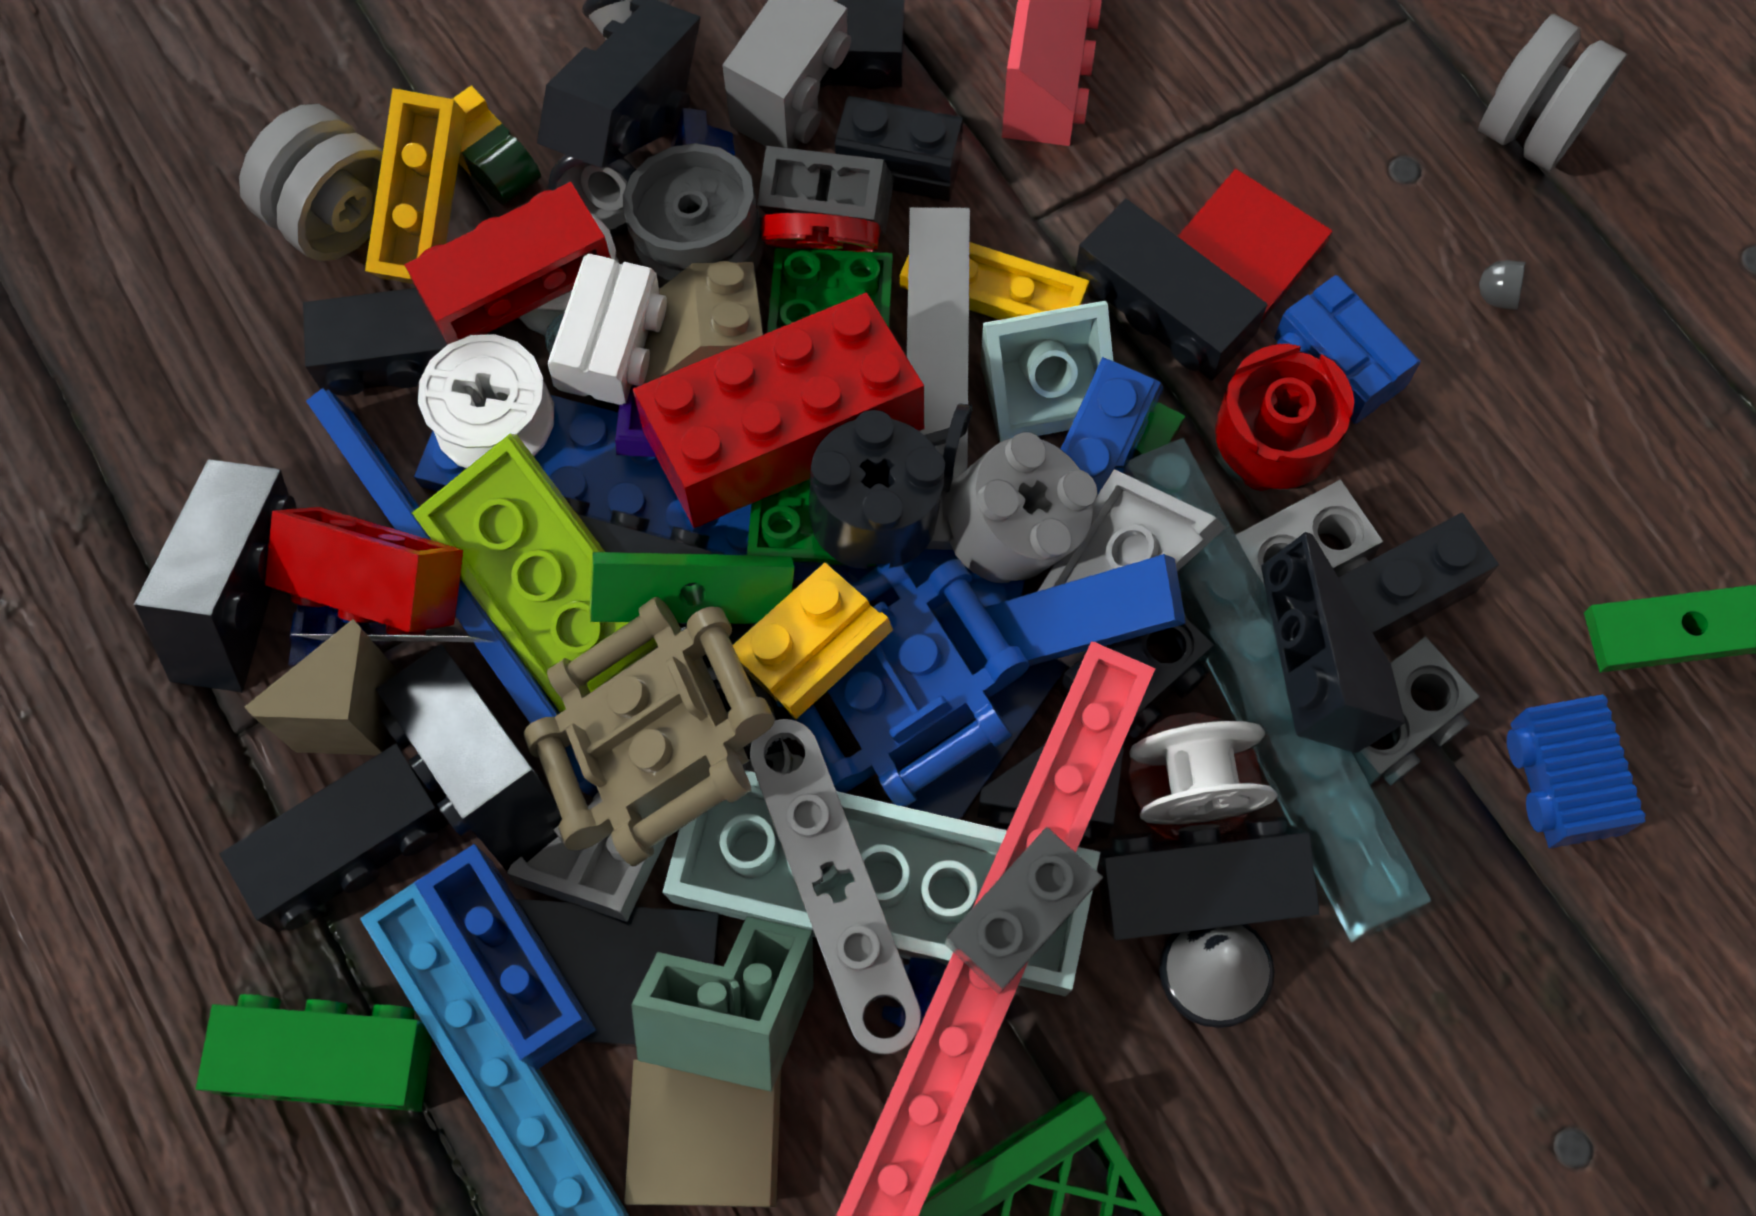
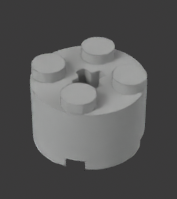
M1030 432L1016 434L1013 438L995 445L953 481L950 492L946 493L943 503L944 521L946 519L949 520L950 529L954 537L949 542L959 560L973 573L988 581L1009 583L1011 580L1031 579L1073 552L1084 541L1092 522V503H1094L1097 497V487L1093 478L1085 471L1080 470L1075 462L1055 445L1041 440L1037 435Z

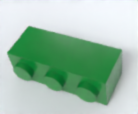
M240 994L237 1006L212 1004L195 1090L227 1097L422 1112L433 1039L423 1022L414 1020L415 1009L395 1005H374L372 1016L347 1014L348 1004L309 999L306 1000L304 1011L280 1009L281 999L252 994Z

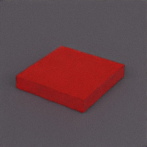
M1235 168L1177 237L1268 304L1261 321L1262 323L1329 242L1333 230Z

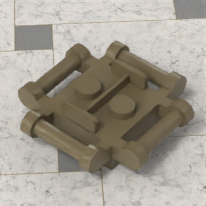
M656 596L639 607L640 615L573 661L564 658L547 670L548 679L562 698L566 709L555 717H545L532 722L524 731V739L531 755L539 757L562 817L559 824V832L567 849L576 851L589 848L611 834L613 844L620 856L630 866L635 867L654 854V845L725 799L733 803L751 791L749 779L742 766L749 761L743 747L771 729L775 718L766 700L756 696L729 639L732 627L725 612L719 607H707L697 611L689 618L687 628L681 631L669 607L662 599ZM655 638L658 648L590 693L587 682ZM705 654L731 707L728 714L702 659V656ZM570 744L585 779L597 786L602 802L591 809H588L565 750Z

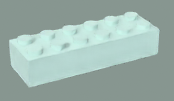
M744 770L751 785L749 793L733 803L725 799L679 829L663 893L674 904L716 912L745 920L746 917L808 929L812 930V936L816 937L755 772ZM836 791L900 957L946 968L953 954L945 945L946 937L973 908L1007 830ZM1078 847L1076 854L1097 871L1100 852ZM834 865L822 869L823 882L814 886L816 895L829 894L834 903L846 899L845 886L854 882L852 874L840 875ZM1092 891L1029 960L1019 986L1065 997L1073 988Z

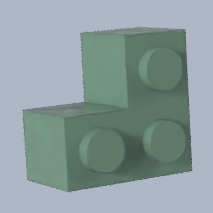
M746 917L724 967L657 952L631 1004L638 1061L772 1092L814 987L812 930Z

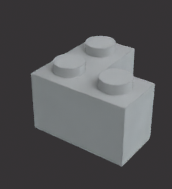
M768 0L723 63L731 128L764 146L796 149L800 142L806 144L812 139L821 121V112L818 111L820 80L829 67L836 69L840 66L851 44V36L847 35V8L833 0Z

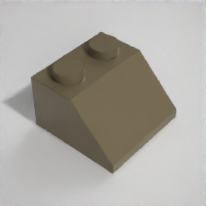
M719 261L716 263H692L659 289V294L667 297L666 313L660 331L654 332L649 330L644 349H649L650 360L643 384L763 335L753 262Z

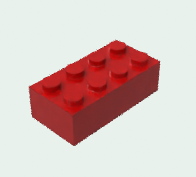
M867 292L633 388L643 432L693 528L810 479L812 459L821 441L834 429L847 422L856 420L865 411H882L893 420L906 423L918 431L925 429L924 384Z

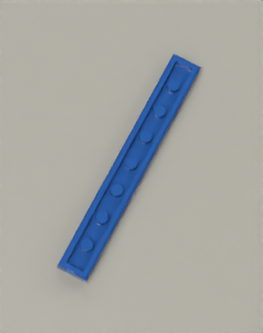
M322 388L306 400L307 404L394 529L431 540L412 514L420 506L352 409L329 389L326 391ZM460 579L455 616L470 637L493 641L474 642V644L531 724L541 718L558 715L560 712ZM570 744L565 750L581 791L594 798V795L599 792L597 786L585 779Z

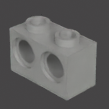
M1341 479L1232 536L1222 560L1244 592L1241 586L1242 583L1251 600L1253 594L1246 582H1248L1253 593L1256 588L1247 570L1259 590L1252 606L1257 612L1261 605L1266 614L1265 617L1261 611L1259 617L1262 621L1271 616L1262 602L1264 601L1270 611L1261 565L1304 532L1313 534L1338 577L1372 560L1383 543V540ZM1318 535H1334L1343 543L1345 549L1334 550L1325 546Z

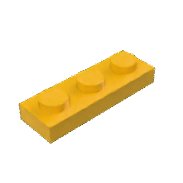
M969 242V310L1001 320L1083 304L1089 280ZM909 254L900 273V287L907 290Z

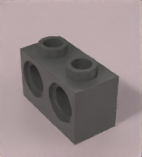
M766 146L757 205L766 215L776 213H814L865 219L878 223L881 226L880 235H886L894 176L883 159Z
M1426 636L1391 662L1406 723L1385 735L1388 741V750H1378L1370 745L1358 753L1344 750L1349 765L1348 772L1364 791L1382 777L1392 786L1421 762L1420 758L1414 753L1421 746L1432 739L1440 748L1471 723L1463 713L1480 696ZM1411 689L1423 690L1431 695L1436 703L1437 710L1427 711L1420 708L1412 699ZM1331 746L1332 754L1346 769L1347 764L1342 749L1337 748V751L1335 747Z
M1046 827L948 934L945 945L999 995L1103 877Z

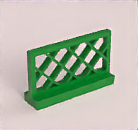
M1078 1090L932 1186L918 1216H981L999 1203L998 1216H1009L1014 1193L1028 1184L1054 1190L1049 1216L1061 1215L1065 1193L1102 1201L1099 1216H1112L1114 1205L1139 1210L1143 1216H1162L1104 1122L1107 1119L1093 1096ZM1094 1140H1097L1110 1161L1104 1192L1067 1184L1073 1154ZM1059 1164L1056 1181L1040 1177ZM1119 1178L1132 1199L1116 1196Z

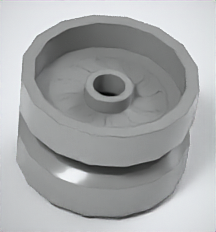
M1551 14L1528 44L1519 52L1506 71L1495 91V96L1479 124L1478 131L1505 145L1517 139L1534 117L1537 119V122L1524 144V158L1549 172L1552 171L1605 96L1625 63L1628 54L1600 40L1589 45L1572 68H1568L1567 65L1581 39V28L1556 14Z
M320 104L299 105L280 114L265 127L246 153L239 175L240 197L249 211L269 227L281 231L285 240L305 256L319 262L339 259L359 248L370 237L383 150L369 139L357 134L354 127L328 108Z

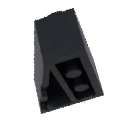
M632 0L630 2L631 16L623 24L611 20L603 28V37L607 38V40L596 51L584 47L546 84L537 144L602 169L680 127L686 119L690 107V96L686 93L701 16L657 0Z
M208 459L134 603L170 682L243 693L272 587L265 585L272 511L296 509L295 499L289 496L281 469Z

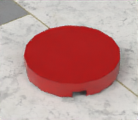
M776 213L761 217L760 230L762 231V241L766 242L769 246L778 248H815L869 253L878 248L881 226L869 220L839 215Z

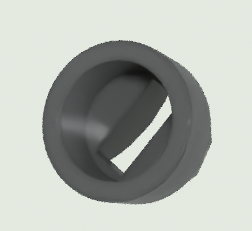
M1504 260L1495 262L1487 267L1479 281L1480 294L1488 304L1498 308L1518 310L1526 262Z

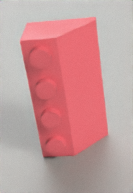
M1018 0L1007 65L1002 138L1070 146L1073 123L1085 124L1089 89L1078 88L1080 75L1091 76L1096 41L1085 40L1087 28L1098 29L1102 0Z

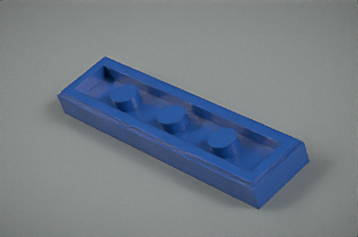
M1165 554L984 607L1009 646L1019 647L1029 662V666L1087 651L1091 641L1105 646L1186 624L1175 558ZM957 615L941 620L973 672L976 673L984 668L988 661L960 617Z

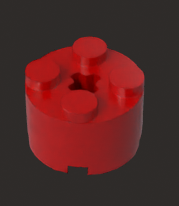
M1276 344L1251 353L1236 369L1227 386L1216 418L1215 436L1219 451L1226 463L1234 472L1242 477L1243 482L1250 488L1264 491L1270 488L1289 489L1299 487L1320 476L1332 462L1350 425L1354 407V395L1345 373L1328 357L1321 354L1317 358L1300 352L1301 346Z

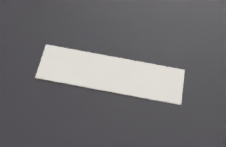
M334 634L291 635L318 640H327ZM368 635L372 641L493 642L470 636Z

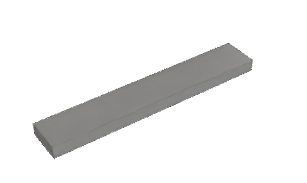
M910 207L907 358L924 384L925 429L920 431L923 435L949 428L957 405L959 403L968 404L970 208ZM968 429L966 434L959 440L953 481L967 469ZM945 444L935 446L937 451L943 456ZM942 491L935 533L926 549L953 550L949 542L954 538L949 520L946 519L944 521L943 519L945 491Z

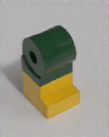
M472 85L453 98L466 112L459 164L497 202L504 205L541 178L540 170L532 156L515 137L511 136L510 131L488 109L486 100Z

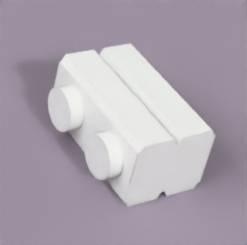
M590 253L586 256L584 255L547 363L554 387L560 391L585 397L592 395L594 399L623 405L624 403L626 404L631 386L643 385L650 360L649 349H644L649 330L654 332L660 331L667 307V297L659 294L657 273L652 268L628 262L619 264L615 259Z

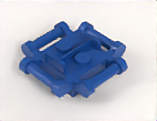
M959 559L947 561L937 567L931 573L929 579L918 587L904 565L889 568L890 563L878 564L876 568L851 584L868 599L869 603L892 587L900 597L898 601L889 607L885 602H880L873 606L879 613L883 612L889 618L893 631L828 690L829 695L862 749L851 757L845 758L814 704L796 720L791 716L794 721L800 722L810 729L815 736L836 791L847 793L877 773L883 789L894 805L907 807L918 800L916 792L988 744L992 743L995 747H998L1013 737L994 707L995 704L990 697L1021 677L1028 670L1029 662L1019 647L1009 646L969 585L972 576ZM947 601L950 602L988 661L985 667L976 673L973 672L935 612V609ZM775 701L778 707H784L779 701ZM976 718V721H974L964 729L960 730L959 732H957L956 734H954L953 736H951L950 738H948L947 740H945L944 742H942L941 744H939L938 746H936L935 748H933L932 750H930L929 752H927L926 754H924L923 756H921L920 758H918L917 760H915L914 762H912L911 764H909L901 770V767H903L904 765H906L907 763H909L910 761H912L913 759H915L916 757H918L919 755H921L922 753H924L925 751H927L928 749H930L931 747H933L934 745H936L937 743H939L940 741H942L943 739H945L946 737H948L949 735H951L952 733H954L955 731H957L958 729H960L961 727H963L964 725H966L967 723Z

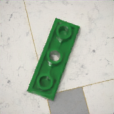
M592 552L589 604L590 622H630L640 615L639 607L657 596L669 607L678 623H687L689 618L701 609L719 607L725 612L729 623L757 624L792 592L794 576L792 557ZM689 583H697L692 586H685Z
M1756 585L1591 605L1584 612L1600 673L1756 653ZM1682 625L1688 627L1692 635L1686 632Z

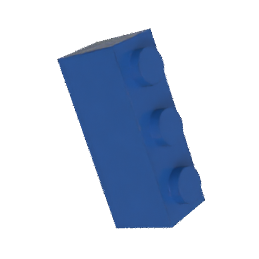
M473 844L414 882L520 1061L538 1070L596 1031V1028L494 862L479 847Z

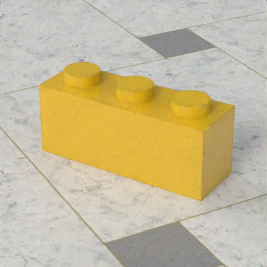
M392 88L365 271L381 279L414 284L404 264L418 258L426 249L432 246L446 244L466 112L454 99Z

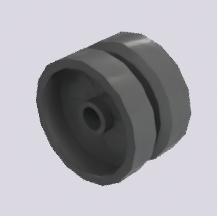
M697 143L669 147L647 158L631 174L622 195L624 218L629 234L634 241L639 264L652 268L657 273L659 289L692 263H716L719 261L753 262L754 272L758 269L765 250V243L761 238V218L757 209L752 177L739 158L720 147Z

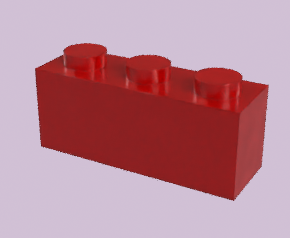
M569 182L557 189L546 190L537 194L530 202L500 217L484 220L474 230L444 245H435L426 249L418 258L404 264L448 345L470 335H485L571 291L584 255L586 256L590 253L611 258L605 236L572 182Z
M322 507L272 511L265 585L290 593L291 601L295 604L310 607L330 606L338 609L337 616L347 621L354 619L355 622L375 621L385 624L386 633L390 635L426 636V630L454 625L463 549Z

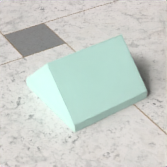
M1106 301L983 323L980 364L1000 442L1013 438L1016 434L1022 432H1030L1040 436L1070 429L1102 357L1113 361L1109 311Z

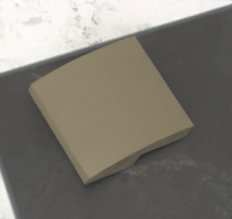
M633 1060L624 1204L776 1207L781 1069L772 1092Z

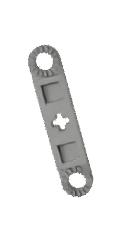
M789 719L776 720L771 729L751 743L750 761L853 1036L862 1047L870 1052L883 1055L897 1053L910 1045L918 1033L920 1008L815 736L810 729L800 722ZM787 737L791 738V740H797L805 750V757L800 767L790 773H778L769 768L766 764L765 756L772 742H777L779 738L787 739ZM834 865L840 875L851 873L854 877V882L845 886L847 898L841 902L834 903L829 894L817 896L814 886L823 882L821 870L827 866ZM887 996L901 1003L905 1010L906 1021L903 1029L896 1036L882 1039L868 1032L863 1017L865 1009L871 1001L878 997Z

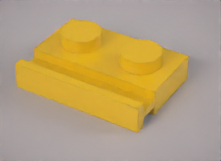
M824 562L734 643L733 647L744 671L776 702L779 701L796 720L889 635L893 628L889 618L883 612L879 613L874 609L868 599Z

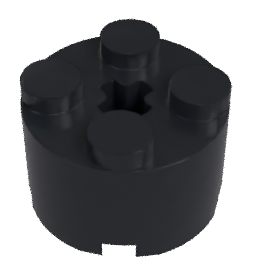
M865 411L856 420L847 422L834 429L817 447L811 464L809 514L812 522L811 527L819 545L831 557L853 568L868 569V564L890 563L889 568L902 566L915 559L926 549L935 533L944 485L945 461L943 456L920 431L906 423L893 420L882 411Z

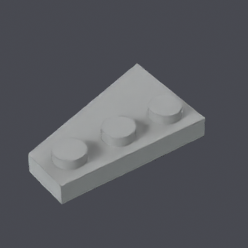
M1114 469L1093 503L1092 522L1086 538L1077 549L1054 564L1038 591L1162 554L1175 558L1178 572L1226 527L1217 517ZM1087 651L1056 660L1071 668Z

